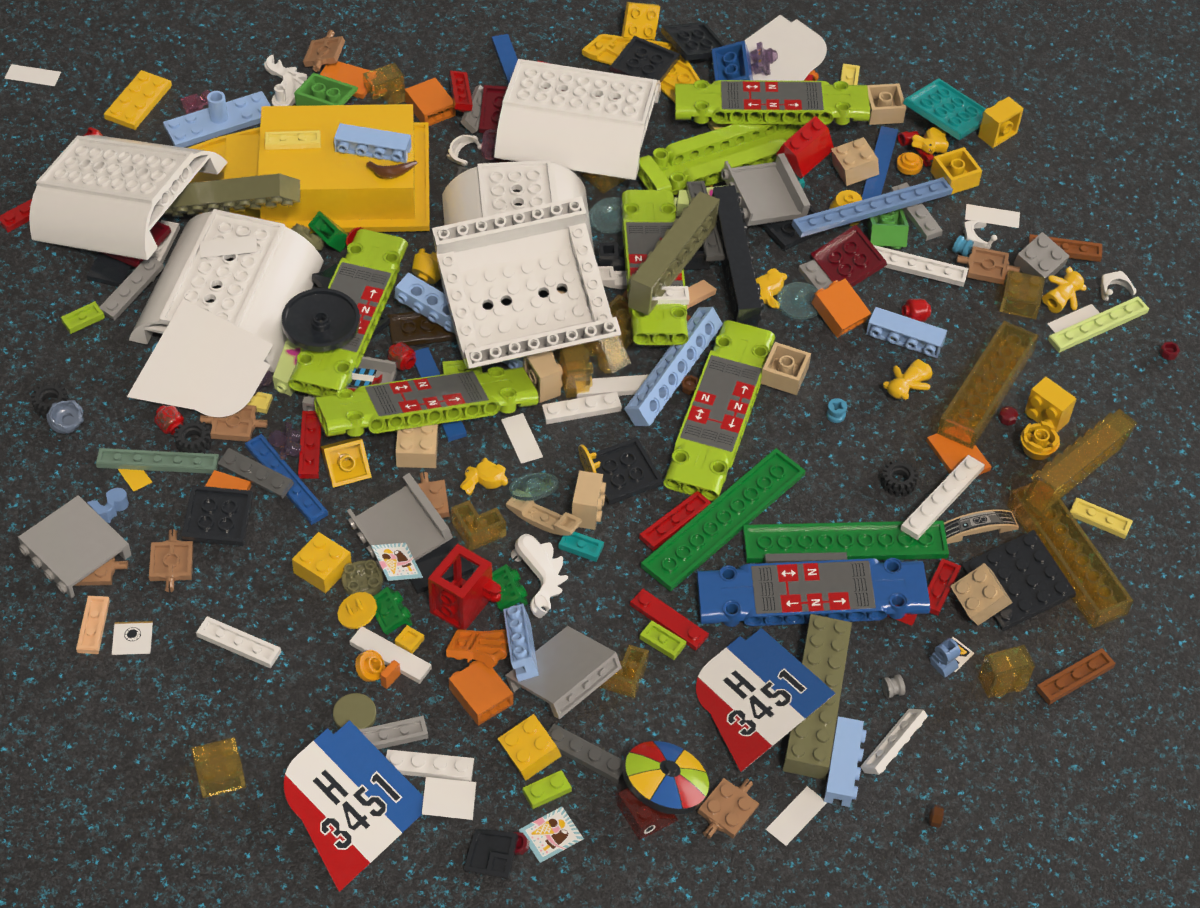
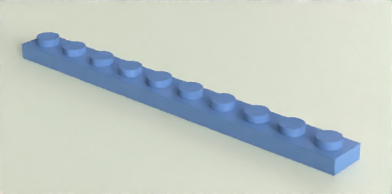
M943 177L793 219L791 225L800 237H804L951 195L953 189Z

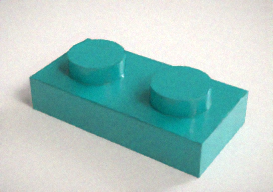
M575 531L571 535H563L559 543V549L597 562L604 547L603 541Z

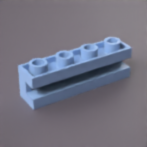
M342 123L339 124L334 137L335 152L407 163L408 153H410L412 148L411 135Z
M875 307L868 323L866 335L938 358L945 342L947 330Z
M524 604L503 609L511 664L513 669H515L518 682L539 676L531 622Z
M838 716L824 802L832 804L833 799L842 800V806L850 807L852 799L856 800L858 787L854 786L855 780L859 781L861 768L857 767L858 761L862 762L864 749L860 748V744L865 742L867 731L863 730L864 721Z

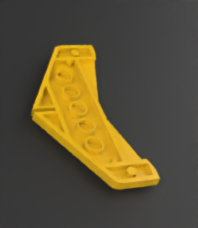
M608 34L598 35L582 49V55L591 60L612 65L632 38ZM647 40L649 42H652L654 44L677 52V50L671 45V43ZM681 55L677 63L660 83L661 91L674 103L675 84H694L695 81L700 80L689 61H685Z

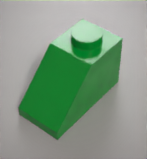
M319 211L308 226L329 246L341 252L346 246L348 234Z

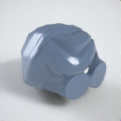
M75 400L54 403L47 413L49 426L58 433L69 434L84 421L82 407Z

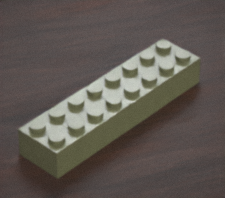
M278 173L188 183L164 214H172L173 217H183V214L196 216L199 215V212H212L213 209L230 212V209L245 211V208L248 207L250 209H261V206L276 208L277 204L293 206V203L300 202V180Z
M701 191L696 197H692L689 206L684 208L679 219L676 218L673 222L672 228L670 230L667 229L664 238L657 242L654 251L649 252L646 261L639 265L636 274L631 275L629 279L630 290L627 294V298H629L628 307L646 315L651 313L658 303V300H652V297L663 296L666 290H661L662 286H671L716 227L720 199Z
M814 614L810 615L801 663L836 694L789 732L783 765L784 772L822 780L826 779L831 759L852 622Z

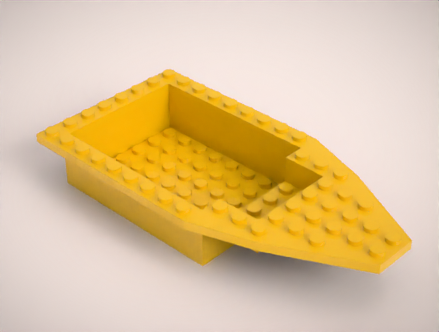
M413 104L261 106L260 127L216 137L188 147L190 149L215 152L227 161V164L218 175L198 172L189 183L278 173L300 180V202L293 203V206L277 204L276 208L261 206V209H250L248 207L245 208V211L230 209L231 213L282 223L289 229L298 223L311 230L310 233H316L308 224L319 211L339 225L346 233L351 232L356 227H362L363 229L375 232L430 231L429 123L414 122ZM339 124L411 135L412 148L410 153H408L407 162L416 160L417 165L397 178H380L374 171L366 167L369 161L381 166L402 164V162L335 152L334 137ZM320 130L321 148L265 149V132Z

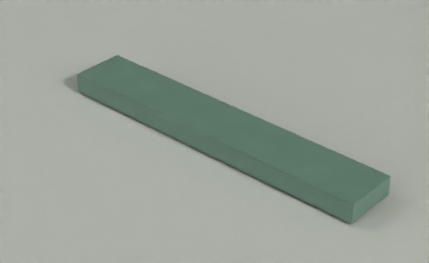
M99 448L96 466L97 468L212 474L214 470L217 471L219 454Z

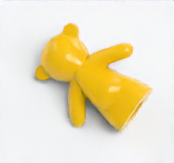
M1071 267L1066 268L1064 279L1054 275L1048 277L1050 282L1059 285L1042 297L1043 303L1048 306L1052 313L1061 312L1068 300H1070L1071 309L1076 310L1078 305L1075 292L1086 290L1083 277L1077 271H1073Z
M917 359L912 362L904 374L901 372L900 367L894 366L893 372L896 379L883 383V387L887 389L892 397L906 400L909 398L908 392L910 388L916 390L930 389L929 384L921 382L932 378V369L928 364Z

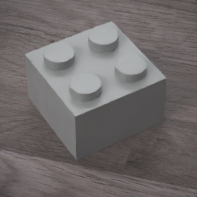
M1042 232L1018 253L1014 265L1020 267V271L1041 288L1049 281L1048 277L1050 275H1055L1065 266L1069 255Z

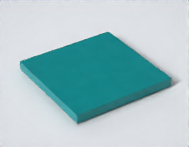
M940 78L908 96L903 102L904 105L958 140H961L980 127L983 112L986 110V108Z

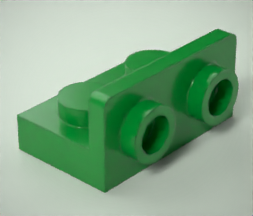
M507 564L492 572V580L497 582V584L499 583L501 587V599L496 603L502 612L504 611L503 609L510 608L519 602L524 604V606L528 604L526 599L528 593L519 582L521 577L518 571L510 568Z
M386 587L373 596L377 603L375 616L386 635L403 624L413 625L410 620L412 615L403 606V597L397 590L393 591L391 588Z

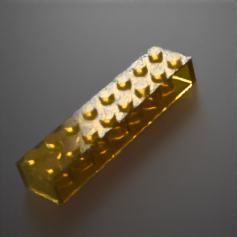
M1003 321L940 418L937 434L973 449L1035 351L1039 335Z
M1121 409L1114 413L1110 412L1103 421L1100 420L1093 429L1090 428L1083 438L1080 436L1073 446L1070 444L1063 454H1057L1052 463L1050 461L1047 462L1042 471L1037 470L1031 477L1033 482L1029 483L1023 490L1025 495L1021 502L1038 516L1042 515L1121 450L1138 423Z
M1044 478L1012 490L1007 504L1027 533L1035 530L1075 590L1076 596L1072 599L1091 626L1095 628L1127 615L1132 606L1133 599L1048 480Z

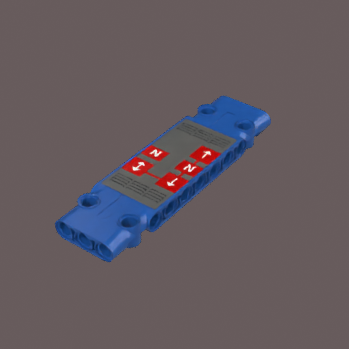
M871 558L746 564L739 569L727 565L720 570L697 571L701 624L723 622L728 627L737 626L740 621H744L748 626L808 624L811 614L848 622L878 621L886 618L887 614L893 619H901L906 613H930V599L923 561L901 562L896 558H889L884 563H880L877 559Z

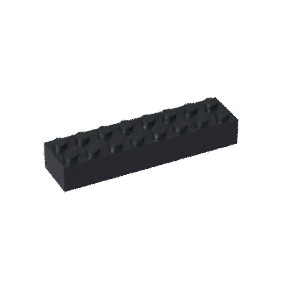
M735 185L713 187L712 196L720 199L716 225L725 254V259L721 260L733 321L758 328V323L762 320L761 310H764V302L759 297L760 284L756 283L757 270L752 265L754 257L753 253L749 251L750 239L746 237L747 225L742 219L744 217L743 207L739 206L740 193L736 192Z

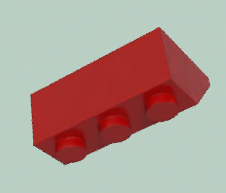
M817 116L813 117L783 143L776 155L784 153L794 173L802 179L831 153V149L834 148L829 128Z

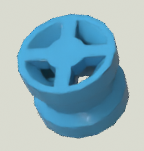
M960 235L954 243L952 252H959L962 256L967 257L974 241L966 240Z
M839 398L832 399L828 404L826 413L828 420L833 423L844 421L847 411L846 402Z

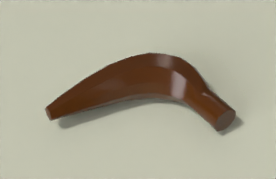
M369 161L366 167L374 171L382 179H393L411 170L417 165V161L391 166L376 165Z

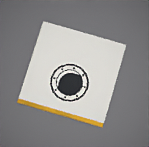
M153 621L115 622L112 655L150 654Z

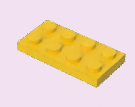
M141 70L104 113V118L135 130L171 88V81Z

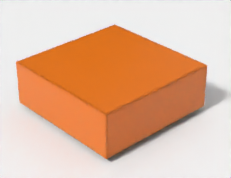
M393 660L380 673L381 685L387 689L401 675L400 663Z

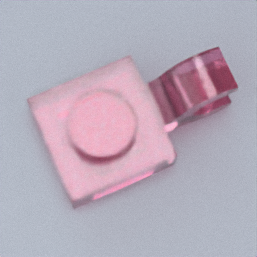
M210 90L204 91L199 97L196 93L181 98V104L186 114L202 110L204 105H208L207 96Z

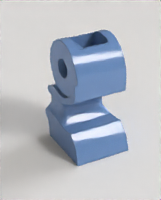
M123 488L109 490L106 493L107 504L105 506L100 505L98 501L94 500L87 502V504L107 523H110L112 518L117 516L116 511H123L129 505L127 493Z
M947 638L935 647V652L929 657L930 664L944 678L959 668L956 658L961 653L958 644L952 638Z

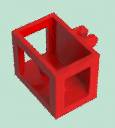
M458 543L428 578L430 613L459 630H466L490 600L494 603L499 602L501 599V587L499 583L497 584V582L492 580V563ZM461 557L479 566L467 581L462 578ZM453 564L454 580L449 582L442 578V576Z

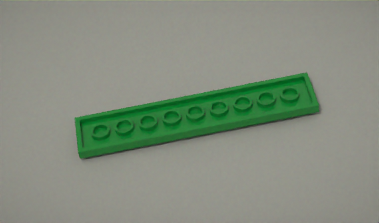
M775 448L641 562V568L671 592L743 529V525H748L805 476L806 470Z
M905 521L743 525L746 563H764L765 554L847 552V560L871 558L877 560H887L889 558H896L898 560L945 559L949 556L943 521H935L918 540L901 530V525Z

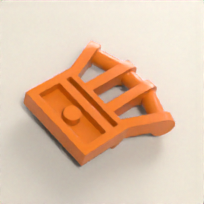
M457 629L446 649V656L457 660L467 659V662L474 659L484 662L489 668H493L500 659H505L508 655L506 629L492 631Z

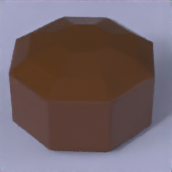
M693 375L685 376L680 383L682 392L688 395L694 394L699 382L698 378Z
M936 804L932 806L929 812L930 826L941 827L944 815L943 806Z

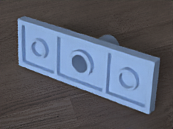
M212 91L207 96L209 108L164 121L163 126L173 145L184 148L261 123V106L271 105L262 91L226 102L223 92Z

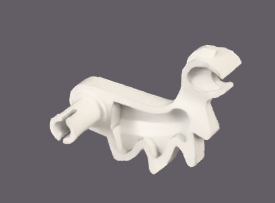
M274 55L269 56L264 63L266 71L283 79L281 84H277L274 87L275 95L272 98V106H292L296 103L294 92L307 80V74L297 72L296 67H283L280 60H278L277 64H274Z
M524 534L516 540L515 549L511 552V557L513 559L515 556H518L515 559L517 562L523 559L539 578L541 587L532 598L530 608L533 615L542 618L551 609L550 597L558 596L562 592V589L558 586L565 582L568 576L558 575L563 565V557L560 556L552 559L553 547L550 542L540 544L532 535Z

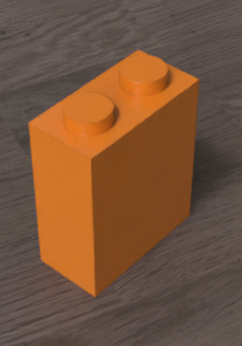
M436 78L405 89L406 104H413V113L420 122H428L429 126L456 116L453 99Z
M846 279L832 282L825 290L824 288L819 289L814 294L815 297L811 302L837 338L865 323L871 315V312Z
M473 661L467 668L453 673L449 678V690L478 726L513 705V692L493 668L487 667L484 662Z

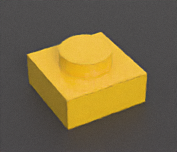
M407 625L395 639V645L413 654L424 641V635Z

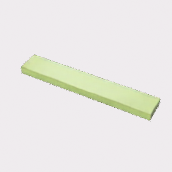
M1137 296L1050 335L1048 341L1060 353L1148 313L1149 308Z

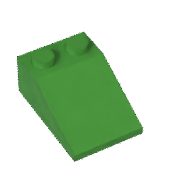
M312 73L294 92L296 106L344 105L358 90V87Z
M903 209L867 218L868 239L873 245L879 247L891 246L894 249L907 247L909 225Z

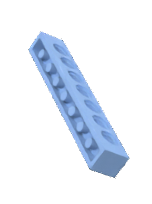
M408 272L395 287L394 298L398 302L409 306L415 312L426 316L430 321L441 325L447 331L455 333L445 294ZM523 357L502 361L511 369L523 367Z
M699 307L687 323L688 342L683 345H671L624 408L635 426H650L654 422L663 406L672 397L676 388L691 370L694 363L700 358V355L709 345L712 338L718 333L723 323L713 307Z

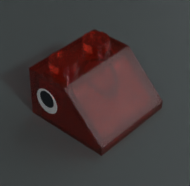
M629 788L618 793L617 806L639 840L678 821L675 814L663 813L643 804L632 794Z

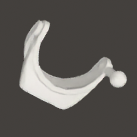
M461 135L451 142L447 158L454 163L467 166L468 162L466 160L458 158L461 148L474 142L477 144V148L481 150L483 145L479 143L477 136Z
M972 220L963 223L965 228L963 231L965 234L964 239L974 241L973 246L990 249L993 241L997 240V236L992 235L990 241L985 242L976 235L974 229L986 227L985 221Z
M1122 271L1102 275L1101 296L1104 301H1108V296L1113 294L1111 289L1107 290L1110 284L1122 285L1128 289L1131 295L1136 294V288H1134L1129 278Z

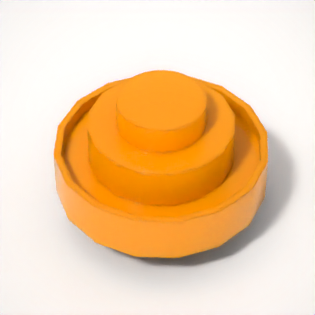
M906 152L897 158L898 170L906 175H915L922 170L923 160L918 154Z
M367 650L358 655L355 667L362 680L374 682L380 679V673L385 669V664L378 652Z

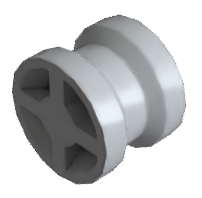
M900 674L895 675L893 678H882V689L887 699L892 698L894 695H905V684Z

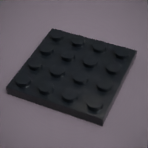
M1035 530L962 564V568L967 575L985 563L993 571L1013 602L993 615L1002 631L1076 596L1075 590Z

